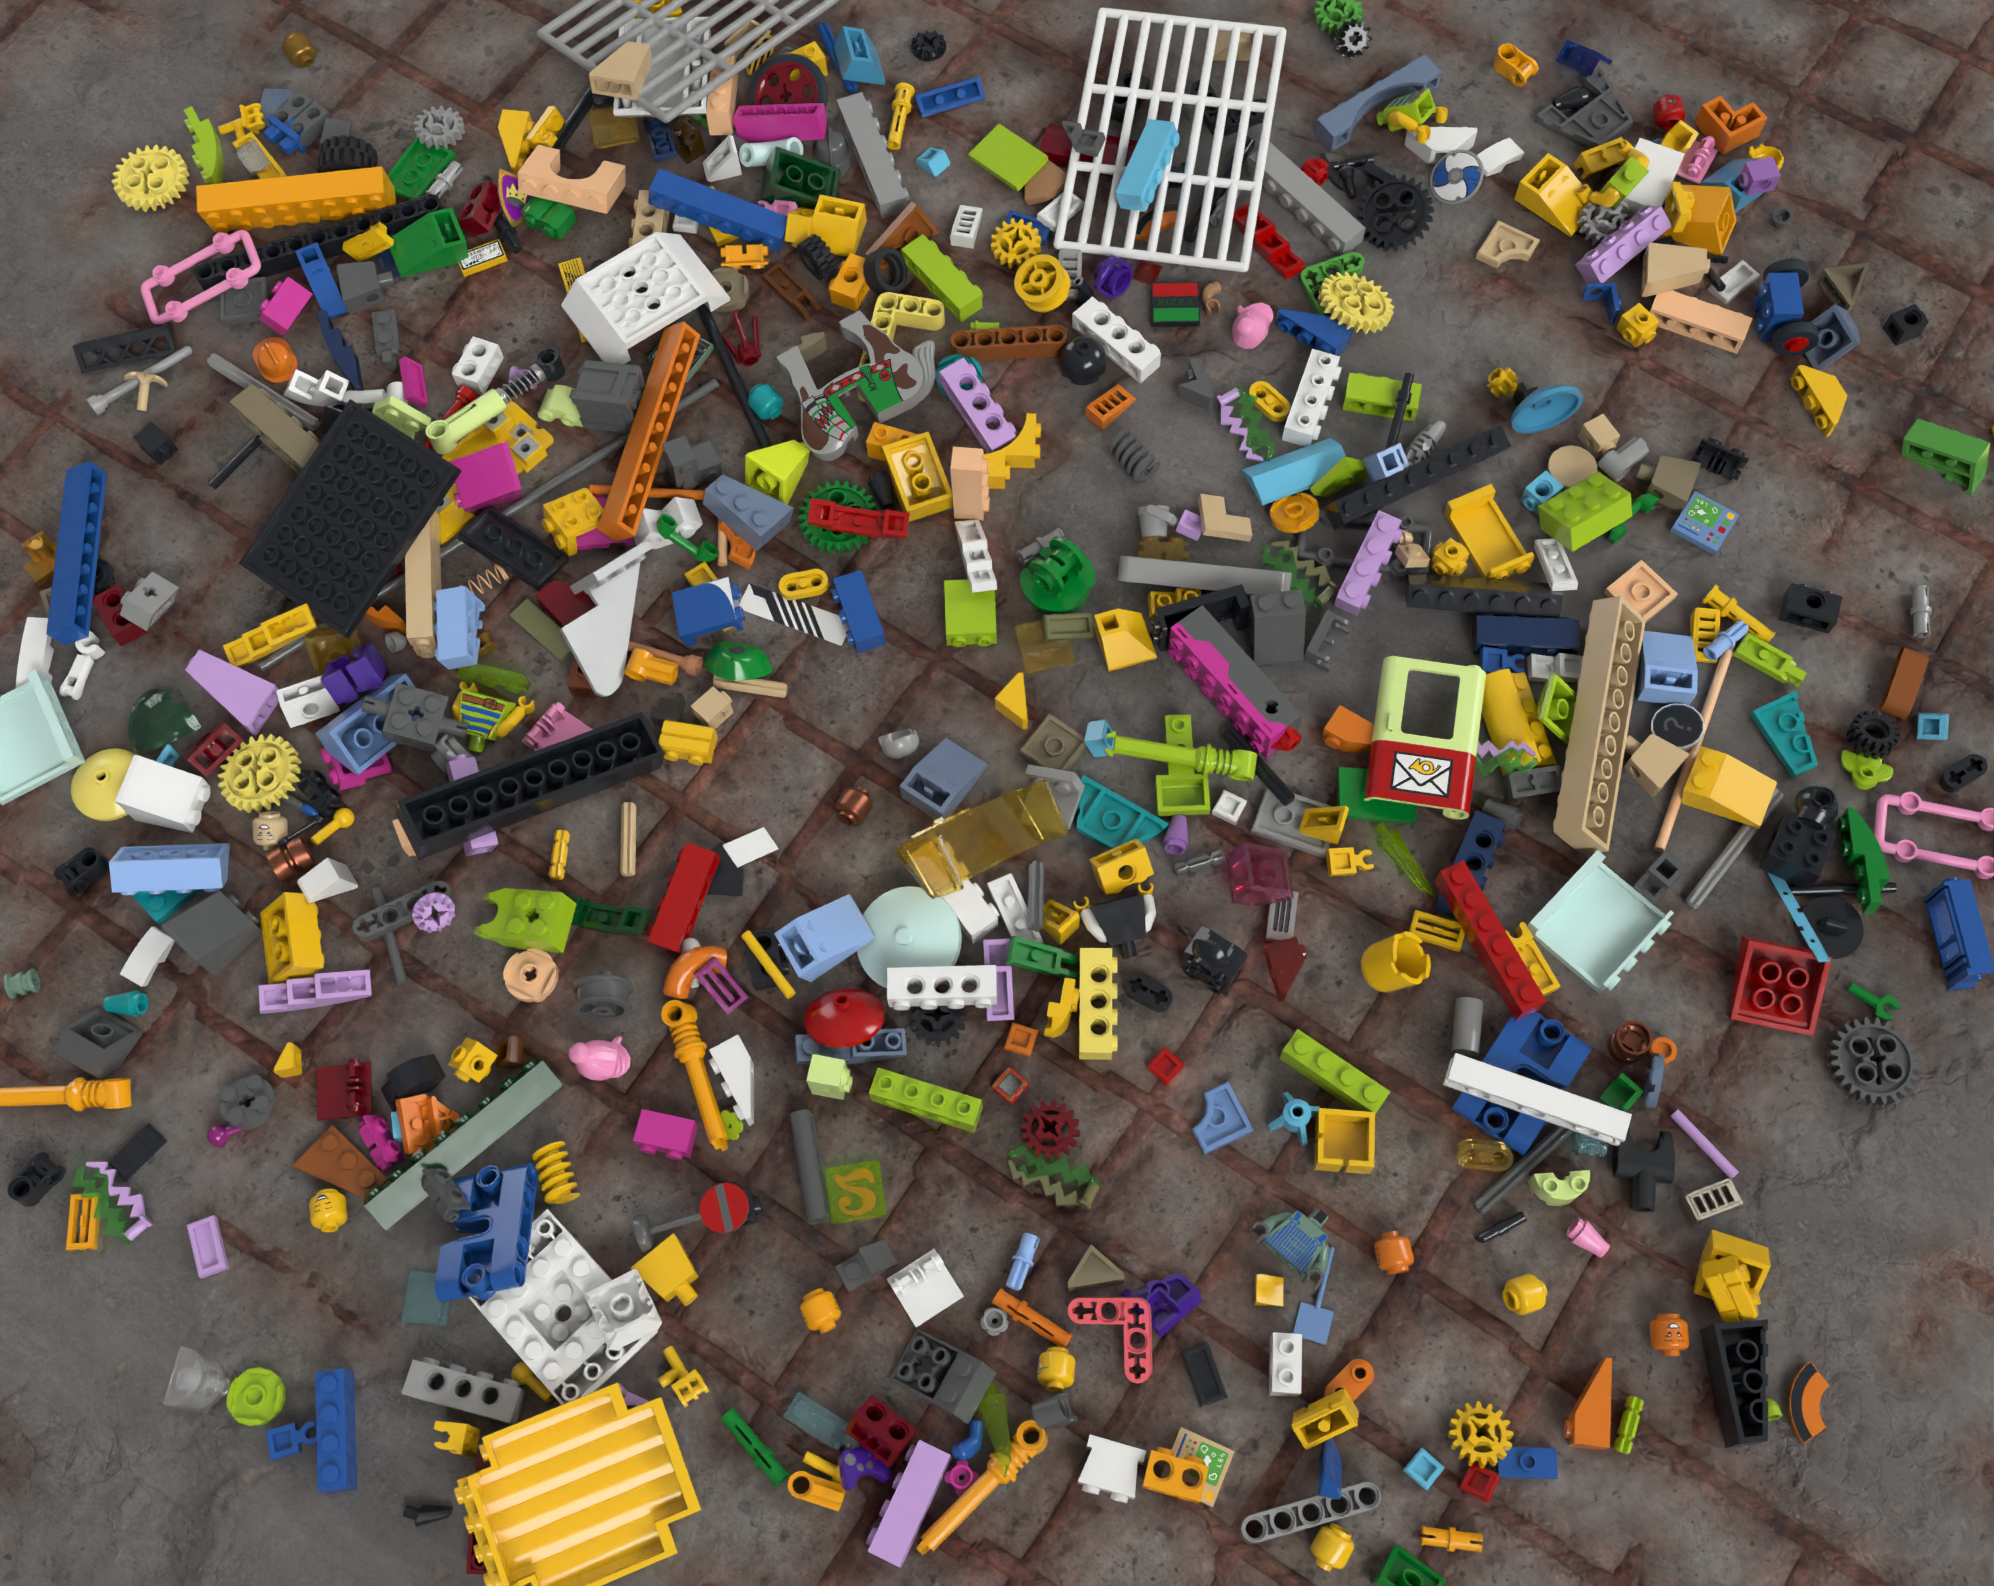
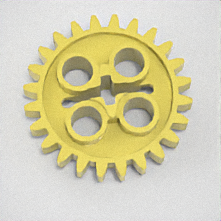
M146 145L145 151L137 148V154L134 155L129 152L130 158H121L124 164L116 165L119 172H113L115 177L112 180L115 186L114 190L120 200L126 203L127 207L133 206L136 211L140 207H142L144 212H147L149 207L156 211L158 205L165 209V203L174 204L172 198L180 199L181 196L178 192H185L184 185L189 184L186 177L190 176L187 171L186 163L180 154H176L174 149L169 151L167 146H164L161 150L158 145H155L153 150H150L148 145Z
M1339 272L1335 276L1331 274L1329 278H1325L1318 292V299L1321 300L1320 306L1326 307L1324 313H1331L1330 319H1338V325L1344 323L1348 330L1354 327L1356 332L1362 329L1365 334L1368 333L1369 329L1373 333H1376L1377 329L1382 331L1384 326L1387 327L1394 314L1392 311L1394 306L1391 305L1392 299L1386 298L1387 292L1380 291L1382 286L1375 287L1373 280L1367 282L1365 276H1362L1360 279L1356 273L1353 276H1350L1347 272L1343 276Z
M260 734L258 741L251 736L249 744L246 745L242 742L240 744L241 749H235L232 757L227 756L225 758L228 764L220 766L225 772L218 775L222 780L218 786L223 790L221 794L226 798V801L235 806L239 811L244 809L247 813H250L254 809L257 813H260L263 806L268 811L271 810L272 803L280 806L279 799L281 797L288 799L289 797L286 792L288 790H296L292 783L300 782V779L295 774L301 773V768L298 765L302 761L297 757L299 753L294 747L280 736L276 739L270 734L266 739L263 734Z

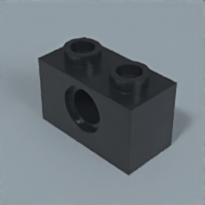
M1791 583L1784 594L1778 620L1829 634L1837 624L1842 596L1835 595L1830 591L1809 588L1805 584Z

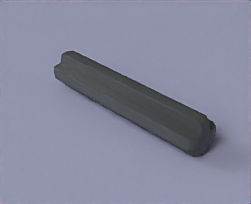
M1037 860L1029 865L1028 929L1039 932L1044 926L1045 865Z

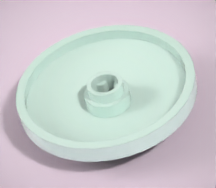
M913 886L896 888L879 896L863 914L876 938L857 950L858 958L871 979L887 989V968L954 966L956 964L962 943L959 920L951 906L934 892ZM913 985L909 988L908 992H921L922 987Z

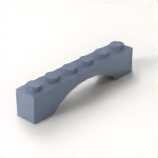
M1426 55L1413 59L1408 65L1400 70L1393 71L1385 79L1376 81L1368 89L1359 91L1353 98L1339 103L1336 108L1328 113L1321 114L1317 118L1314 134L1332 152L1350 140L1355 125L1368 111L1384 102L1429 88L1430 92L1439 87L1442 72Z

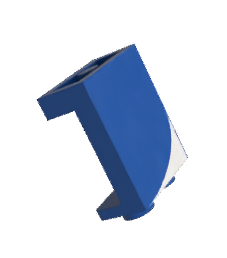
M729 577L672 592L678 634L687 647L697 644V636L733 626L738 631L744 630L742 621H745L746 618L738 600L742 598L738 584L734 585Z

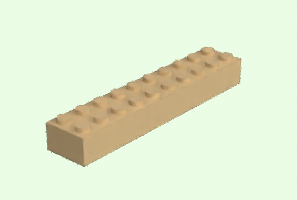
M1621 596L1593 600L1592 610L1589 614L1588 633L1585 636L1584 656L1581 659V674L1577 683V697L1573 706V720L1569 729V743L1565 752L1566 761L1561 775V790L1557 798V813L1553 822V832L1579 853H1594L1597 850L1607 852L1610 845L1646 622Z

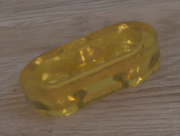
M1466 1139L1461 1141L1456 1148L1459 1164L1467 1169L1504 1171L1513 1163L1512 1150L1504 1142ZM1469 1149L1474 1150L1472 1153H1466ZM1495 1152H1502L1499 1156L1493 1155Z

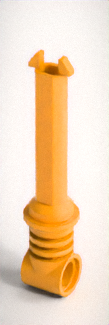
M670 1000L663 1006L661 1017L663 1022L669 1026L675 1044L674 1057L686 1066L709 1143L713 1145L715 1150L721 1148L722 1151L728 1149V1142L726 1141L728 1137L703 1061L707 1044L701 1040L698 1027L696 1026L697 1011L691 1004ZM681 1010L682 1015L680 1019L677 1020V1013Z
M79 1077L68 1085L3 1087L0 1088V1107L67 1104L75 1111H83L88 1107H103V1109L132 1106L131 1078L86 1081L84 1078Z
M1028 1420L1020 1424L1017 1433L1012 1437L1014 1441L1011 1442L1009 1440L1007 1442L1009 1446L1006 1447L1004 1445L1002 1453L998 1451L989 1455L991 1459L987 1462V1470L921 1536L923 1540L916 1549L922 1555L930 1549L934 1551L999 1484H1007L1010 1480L1014 1483L1016 1481V1474L1019 1472L1017 1468L1022 1469L1024 1467L1022 1463L1025 1462L1027 1464L1029 1462L1028 1457L1032 1459L1036 1454L1044 1451L1048 1443L1047 1433L1044 1429H1040L1034 1420ZM1030 1431H1037L1040 1434L1039 1440L1034 1444H1027L1025 1442V1436Z

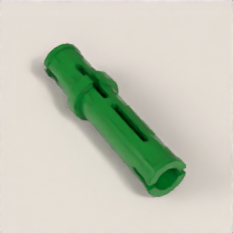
M735 1408L730 1409L723 1415L720 1421L725 1424L754 1460L753 1465L765 1473L774 1487L782 1484L789 1477V1473L773 1456L775 1454L771 1448H766Z

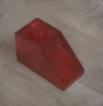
M1297 937L1266 944L1263 951L1279 1002L1284 1001L1302 970L1304 960L1307 959L1303 944L1298 943Z

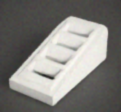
M960 205L950 235L951 245L974 249L983 208ZM962 218H963V219H970V220H974V221H973V222H972V221H966V220H962Z

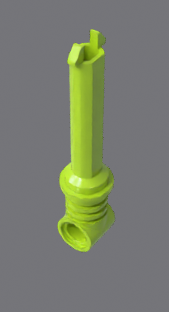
M1117 731L1106 735V738L1115 739L1113 749H1104V752L1109 757H1113V754L1192 766L1204 776L1215 771V774L1218 775L1219 772L1224 776L1227 773L1230 779L1238 781L1254 780L1257 754L1252 751L1233 750L1229 754V750H1225L1223 753V749H1219L1216 752V748H1213L1211 744L1195 749L1116 736Z

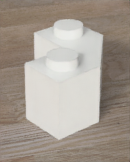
M674 497L662 511L644 508L634 540L636 546L648 540L652 549L673 544L669 539H664L657 529L656 521L661 514H668L673 517L677 522V527L674 531L685 539L690 538L703 525L695 501Z

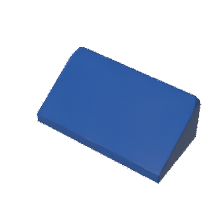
M1333 1438L1323 1442L1320 1453L1318 1493L1319 1496L1339 1500L1341 1499L1342 1459Z

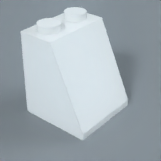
M1639 138L1635 149L1649 158L1650 164L1646 168L1649 173L1618 205V207H1623L1620 212L1633 217L1644 206H1662L1684 157V153Z
M134 755L115 802L135 821L193 833L195 826L201 820V811L204 803L210 797L211 786L200 776Z

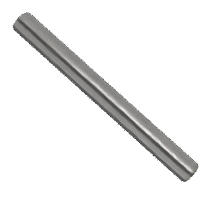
M213 353L207 358V363H209L210 367L241 387L247 388L252 383L259 390L261 388L266 390L272 397L271 401L274 404L279 402L287 410V415L290 418L295 416L308 430L316 431L320 426V422L316 417L219 355Z
M1775 788L1762 824L1784 797L1783 793ZM1743 824L1685 899L1687 905L1694 909L1700 906L1759 828Z

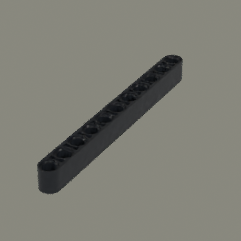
M428 194L255 246L261 262V268L256 275L250 278L268 277L301 267L295 251L316 242L326 259L344 254L346 252L342 250L343 242L370 230V226L378 222L383 223L387 227V235L392 233L395 235L426 214L444 209L438 196ZM245 249L198 264L194 269V275L205 291L226 280V273L229 269L239 268L244 270L251 266V262Z

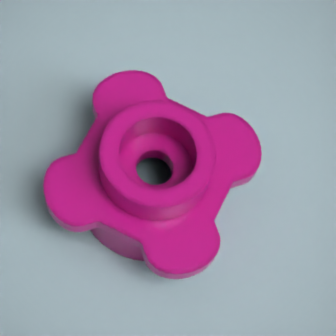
M958 1460L956 1466L951 1471H947L944 1476L945 1481L954 1486L955 1492L959 1496H962L979 1478V1474L973 1472L968 1467L966 1460ZM964 1475V1480H960L959 1476Z

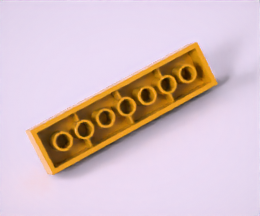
M382 166L196 186L197 212L209 227L217 233H227L230 230L249 231L252 228L258 227L273 228L277 225L295 226L298 223L306 222L316 224L324 220L341 221L344 218H352L396 204L394 185Z

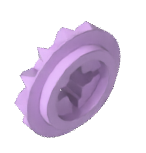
M427 894L416 902L412 912L413 921L420 930H425L428 933L432 931L441 932L442 928L450 926L452 918L456 917L455 905L445 894ZM431 906L439 912L437 920L430 916L432 914Z

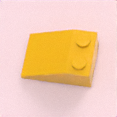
M929 432L882 446L903 512L910 513L909 522L953 508L952 491Z
M1701 746L1683 790L1682 804L1760 829L1777 782L1726 753Z

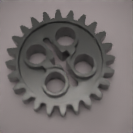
M1864 1017L1860 1022L1854 1019L1850 1022V1026L1848 1024L1840 1028L1841 1031H1837L1833 1035L1835 1040L1828 1044L1833 1050L1829 1051L1826 1056L1833 1059V1061L1827 1064V1067L1836 1070L1830 1077L1841 1080L1837 1088L1844 1086L1848 1088L1846 1091L1847 1097L1855 1093L1856 1102L1866 1098L1867 1106H1871L1875 1101H1877L1879 1107L1885 1105L1887 1101L1891 1105L1897 1101V1098L1901 1100L1906 1097V1092L1909 1093L1914 1089L1911 1083L1919 1080V1077L1913 1073L1921 1070V1067L1913 1064V1062L1917 1061L1920 1056L1911 1053L1916 1048V1045H1907L1906 1041L1910 1036L1901 1037L1899 1035L1900 1027L1891 1030L1890 1021H1887L1882 1026L1879 1018H1875L1871 1023L1868 1017ZM1880 1042L1887 1046L1888 1052L1881 1049ZM1852 1044H1855L1860 1048L1861 1054H1858L1853 1050ZM1885 1069L1890 1070L1894 1074V1079L1887 1076ZM1858 1071H1862L1866 1075L1867 1081L1859 1077Z

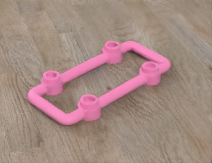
M238 230L230 235L222 232L215 234L212 245L169 268L162 265L156 266L152 271L153 277L142 283L140 291L150 320L156 325H162L171 320L174 322L183 321L187 317L189 310L232 287L234 289L244 288L248 283V278L260 271L261 262L252 238L247 231ZM243 241L251 262L250 267L244 270L239 268L229 269L226 273V280L183 303L170 301L165 306L166 312L161 315L158 314L150 291L153 287L157 285L163 287L171 285L175 275L218 252L228 254L234 249L236 242Z
M1906 792L1902 796L1885 794L1877 800L1874 836L1882 852L1893 854L1894 858L1902 863H1908L1912 859H1919L1973 870L1975 875L1981 879H1990L1994 876V858L1990 856H1983L1978 860H1972L1918 849L1915 843L1910 840H1901L1897 844L1885 842L1888 805L1897 806L1898 810L1906 815H1912L1916 811H1923L1977 822L1978 826L1986 831L1994 830V808H1986L1982 812L1922 801L1919 795L1914 792Z

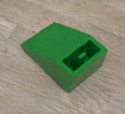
M452 207L430 212L391 237L394 239V243L389 249L400 277L457 264L459 261L469 258L467 243Z

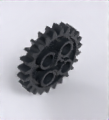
M1393 174L1392 181H1388L1387 177L1384 176V183L1380 184L1376 180L1375 189L1367 187L1369 196H1361L1365 203L1358 204L1359 210L1363 212L1357 213V218L1362 220L1360 223L1365 227L1364 237L1369 235L1367 240L1370 244L1376 240L1375 245L1377 249L1384 244L1385 251L1387 252L1390 246H1393L1395 252H1398L1399 245H1403L1404 249L1407 250L1408 242L1416 245V237L1424 238L1421 231L1430 230L1426 222H1433V217L1428 215L1434 212V207L1429 206L1433 203L1432 197H1427L1429 195L1428 189L1422 190V182L1415 185V177H1412L1407 182L1405 174L1402 175L1400 180L1397 179L1396 174ZM1407 196L1413 197L1412 202L1409 204L1401 203L1403 198ZM1381 199H1389V203L1386 206H1378ZM1394 210H1399V212H1397V216H1392V214H1394ZM1407 219L1413 220V224L1410 227H1402L1403 221ZM1384 221L1390 223L1386 229H1378L1380 223Z

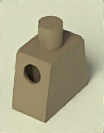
M1661 456L1655 468L1641 463L1636 478L1649 482L1645 494H1655L1660 498L1658 503L1681 514L1688 502L1701 463Z

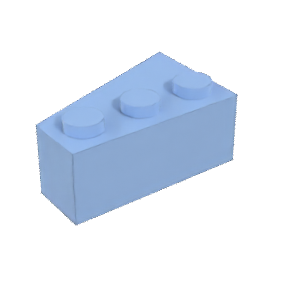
M466 586L437 590V600L434 601V609L437 614V623L434 626L437 636V647L435 648L437 661L448 670L477 665L480 639L476 638L477 629H482L483 622L479 620L480 611H485V604Z

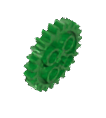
M838 480L835 481V486H831L827 481L825 489L817 485V493L809 491L810 499L803 498L804 506L799 507L801 515L798 516L800 531L804 532V539L809 540L811 547L818 544L819 552L827 548L828 555H831L833 550H837V554L840 556L842 549H846L847 553L851 554V547L854 546L857 550H860V542L868 544L866 536L846 533L835 535L836 531L808 524L811 498L832 502L842 501V503L836 505L877 511L872 495L867 496L865 488L859 491L857 483L851 488L847 480L843 486H840Z

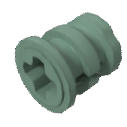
M29 969L27 973H23V971L17 972L15 976L11 973H7L4 976V987L10 999H16L18 994L22 996L27 995L30 991L33 993L39 992L41 988L40 978L35 969Z

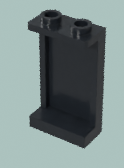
M1237 585L1155 608L1154 618L1151 619L1153 630H1150L1153 644H1158L1160 652L1165 651L1167 636H1170V628L1202 605L1217 622L1232 618L1236 631L1246 629L1250 603L1243 585Z

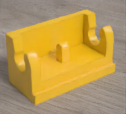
M1617 138L1582 152L1573 164L1576 170L1581 167L1583 168L1584 173L1581 175V178H1588L1593 173L1616 164L1621 165L1625 163L1628 159H1624L1616 151V148L1622 149L1625 146L1623 138Z
M435 1421V1430L448 1432L447 1434L450 1435L446 1443L435 1442L434 1445L437 1448L449 1450L453 1454L469 1459H476L481 1429L463 1423Z

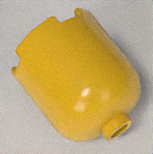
M1405 931L1367 947L1363 952L1360 963L1361 972L1368 985L1377 991L1385 993L1420 984L1423 979L1428 978L1431 969L1429 954H1424L1420 946L1422 940L1414 933Z

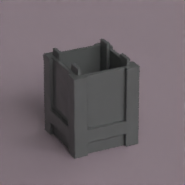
M585 360L584 365L580 367L578 372L580 379L576 389H572L569 396L577 407L581 416L579 420L582 421L583 427L586 429L630 433L646 385L641 367Z

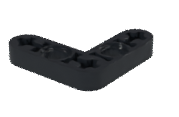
M1200 80L1195 81L1191 85L1190 95H1198ZM1209 84L1207 97L1218 98ZM1260 98L1252 102L1266 103V99ZM1215 107L1216 110L1213 112H1208L1204 109L1203 121L1213 136L1218 107ZM1227 110L1223 137L1238 132L1240 121L1236 120L1235 116L1241 115V110ZM1251 111L1248 128L1263 123L1264 113Z

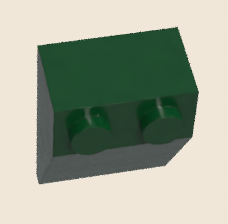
M776 146L767 159L761 199L773 203L774 200L796 202L798 208L815 209L820 195L836 198L840 169Z

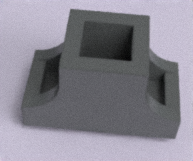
M1667 850L1649 867L1632 888L1654 905L1689 867Z

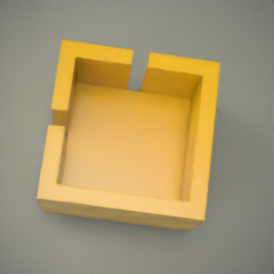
M1319 1108L1315 1116V1140L1317 1142L1314 1149V1170L1339 1172L1342 1167H1345V1173L1370 1174L1374 1168L1375 1112Z

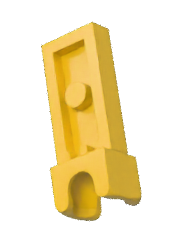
M1524 922L1519 924L1515 931L1518 938H1513L1505 930L1543 996L1558 990L1561 986L1534 942V937Z

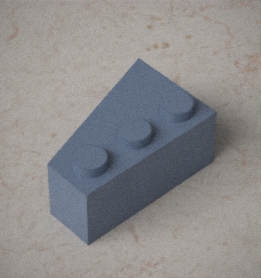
M721 475L706 488L703 505L755 551L762 548L790 523L794 509L725 475Z

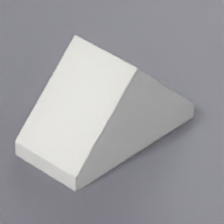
M728 135L703 161L707 181L713 182L742 175L732 135Z
M326 858L298 879L297 882L309 903L358 888V884L347 865L330 858Z

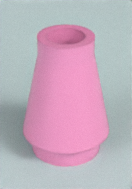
M1578 1217L1566 1231L1565 1235L1570 1238L1569 1242L1595 1254L1599 1258L1603 1257L1610 1248V1244L1601 1237L1588 1220L1583 1221Z

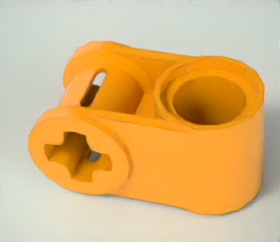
M1509 43L1502 44L1498 48L1493 62L1494 70L1517 87H1523L1527 83V79L1535 75L1539 69L1537 62L1533 58Z

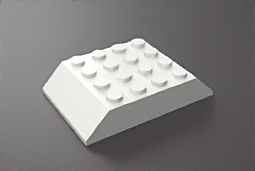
M678 17L664 18L662 20L670 24ZM695 17L678 30L686 34L709 17ZM633 18L619 28V37L645 19ZM653 25L630 42L642 43L661 29ZM708 29L695 38L694 41L702 44L711 37V30ZM669 35L650 48L651 56L676 41V39ZM686 46L679 49L652 68L644 83L692 50ZM700 56L644 95L643 98L650 102L708 60ZM711 71L658 108L667 112L707 84L710 81ZM708 95L678 116L706 115ZM614 97L613 114L618 118L655 117L630 99Z

